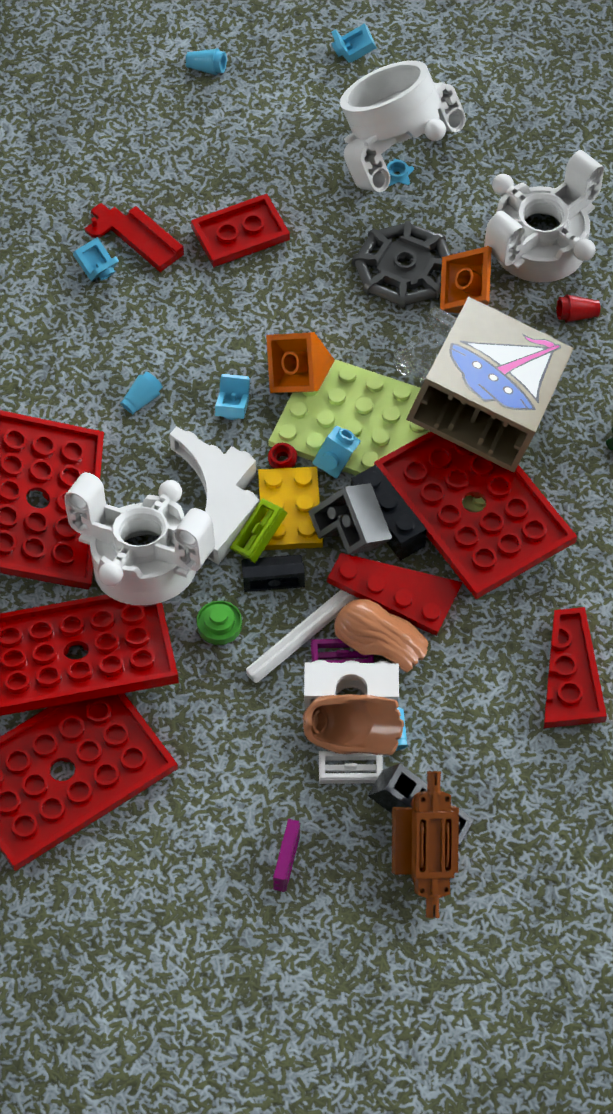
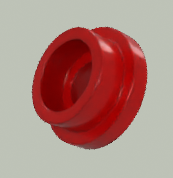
M287 443L275 444L268 453V462L273 469L293 468L297 463V452L293 446ZM280 456L288 457V459L284 461H278V458Z

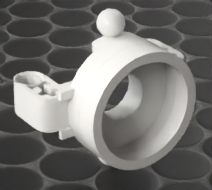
M402 61L381 67L353 83L340 99L341 108L352 131L344 139L345 143H348L344 150V159L356 186L363 190L383 192L388 188L390 173L381 154L392 145L404 142L412 137L417 138L422 134H425L432 141H438L445 136L446 131H461L466 122L464 110L454 87L442 82L434 83L426 64L420 61Z
M579 150L568 161L564 182L557 188L529 187L525 183L514 186L511 176L507 174L497 175L492 181V188L496 194L502 197L499 200L496 214L487 224L484 247H491V254L496 257L500 265L512 275L523 280L553 282L571 275L580 267L583 261L592 259L596 251L594 243L589 240L590 219L588 214L595 209L592 202L601 191L604 167L583 150ZM533 214H546L555 217L560 225L552 230L543 231L529 226L525 220Z
M85 472L78 477L65 494L64 501L69 525L81 534L78 538L79 542L90 545L94 575L101 590L114 600L131 605L157 604L183 592L192 582L196 571L201 568L215 547L211 517L205 511L197 508L190 509L184 516L182 507L176 503L181 498L182 488L174 480L163 482L158 490L159 496L147 495L143 503L131 504L121 508L106 504L104 486L100 479L91 473ZM137 536H159L158 539L147 545L137 546L124 542Z

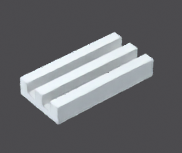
M319 751V784L375 783L383 770L382 755L369 753L338 754L332 751ZM376 760V764L345 763L344 765H325V761ZM325 772H376V773H325Z

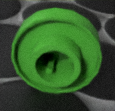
M223 600L212 601L200 609L197 616V630L201 638L206 642L214 645H225L234 641L239 636L242 629L241 613L232 603Z

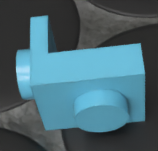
M365 23L344 36H341L336 29L331 32L335 40L331 43L338 57L343 55L348 63L359 59L377 48Z
M98 237L73 252V256L91 281L98 277L103 281L116 272L114 267L119 260L117 257H110Z
M221 375L220 392L215 405V416H221L229 420L244 419L249 402L250 378L248 376Z
M335 426L325 439L312 464L337 479L361 441L351 431Z

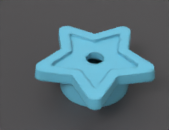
M398 159L387 164V169L390 173L389 186L398 182L410 185L408 175L414 170V167L408 166L404 161Z

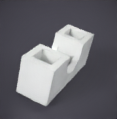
M316 660L312 663L305 662L304 709H307L318 697L338 695L345 688H357L366 695L393 699L399 704V664L388 661L359 663L353 660L345 661L344 663H329L324 660Z

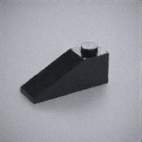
M399 763L382 770L368 797L392 814V807H411L414 795L418 792L427 791V783ZM460 808L458 846L461 845L474 821L471 816Z

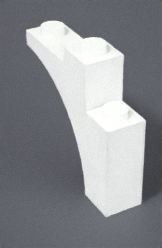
M176 426L169 434L171 450L190 464L202 482L207 497L205 512L212 519L215 547L208 556V559L219 565L231 550L230 546L260 502V499L253 492L244 490L256 476V460L248 452L239 451L232 446L223 454L218 447L208 445L199 440L194 433L184 431Z

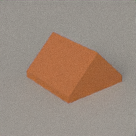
M486 246L442 257L440 311L460 313L468 296L488 306L490 301L491 247Z
M315 332L266 335L270 393L319 391L335 359Z

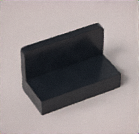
M299 554L258 558L256 563L251 562L249 559L241 561L244 592L305 587L304 563H302V556Z

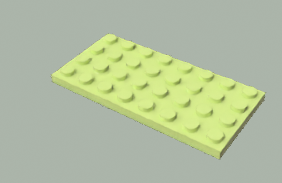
M335 359L319 391L292 392L268 441V445L273 447L277 443H287L295 448L297 456L313 461L327 436L335 426H339L351 431L361 441L343 469V472L356 476L374 466V462L430 432L406 420L421 388ZM469 495L462 501L464 508L470 512H479L486 506L482 497L474 498Z

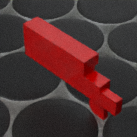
M102 203L91 209V213L95 217L91 219L92 223L84 228L88 235L93 238H100L110 230L113 231L159 272L184 255V246L137 206L129 210V214L126 216L116 207L109 210Z

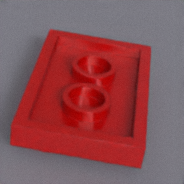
M267 193L191 220V228L213 268L290 240V232Z

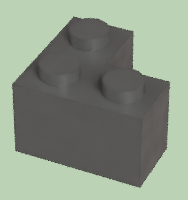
M371 483L344 487L308 511L318 539L340 535L347 555L374 551L392 539Z

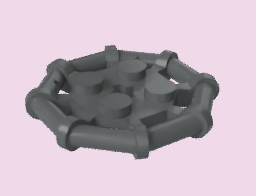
M405 220L403 224L380 230H370L368 238L358 254L352 257V265L356 267L364 286L363 291L368 296L372 294L399 305V308H405L406 305L433 298L438 300L440 298L441 272L436 281L430 278L433 270H442V257L449 256L451 253L445 242L446 237L442 233H433L411 224V221ZM400 236L398 241L392 242V239H389ZM375 246H379L380 249L377 254H371ZM437 249L440 258L431 256L430 251ZM405 259L410 260L409 265L406 266L398 262H404ZM368 266H376L378 274L373 278ZM384 283H387L389 285L399 288V293L388 288H385L382 285ZM420 285H423V287L425 288L422 290L407 293V289L413 290Z

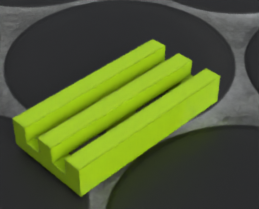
M262 498L230 546V549L236 554H240L242 557L256 563L288 513L283 508Z

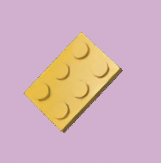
M317 466L258 469L260 500L263 498L283 508L288 513L264 550L322 548L323 538L318 539L308 513L309 510L320 504Z

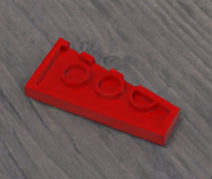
M340 553L326 580L327 583L359 599H368L379 604L388 613L401 617L415 627L436 636L463 583L345 553Z
M585 607L554 610L543 728L606 722L607 714Z

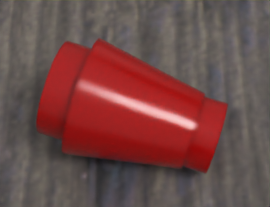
M569 294L559 297L556 305L557 318L565 320L566 323L599 317L601 309L599 300Z

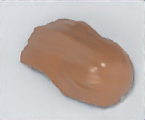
M352 600L343 606L336 616L334 623L336 637L362 655H381L392 663L399 664V668L406 673L413 669L418 660H423L426 656L429 643L425 636L409 621L388 613L379 604L371 600Z
M366 694L327 695L318 697L308 706L303 715V728L305 736L311 743L338 754L369 753L374 755H392L399 744L398 739L402 736L404 721L400 719L401 714L397 709L399 704L396 700Z

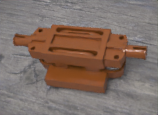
M427 771V791L416 793L412 798L411 807H392V873L395 875L411 874V881L415 885V893L426 898L425 917L427 918L440 917L439 898L450 894V878H454V873H458L459 808L451 806L450 794L440 791L441 771Z

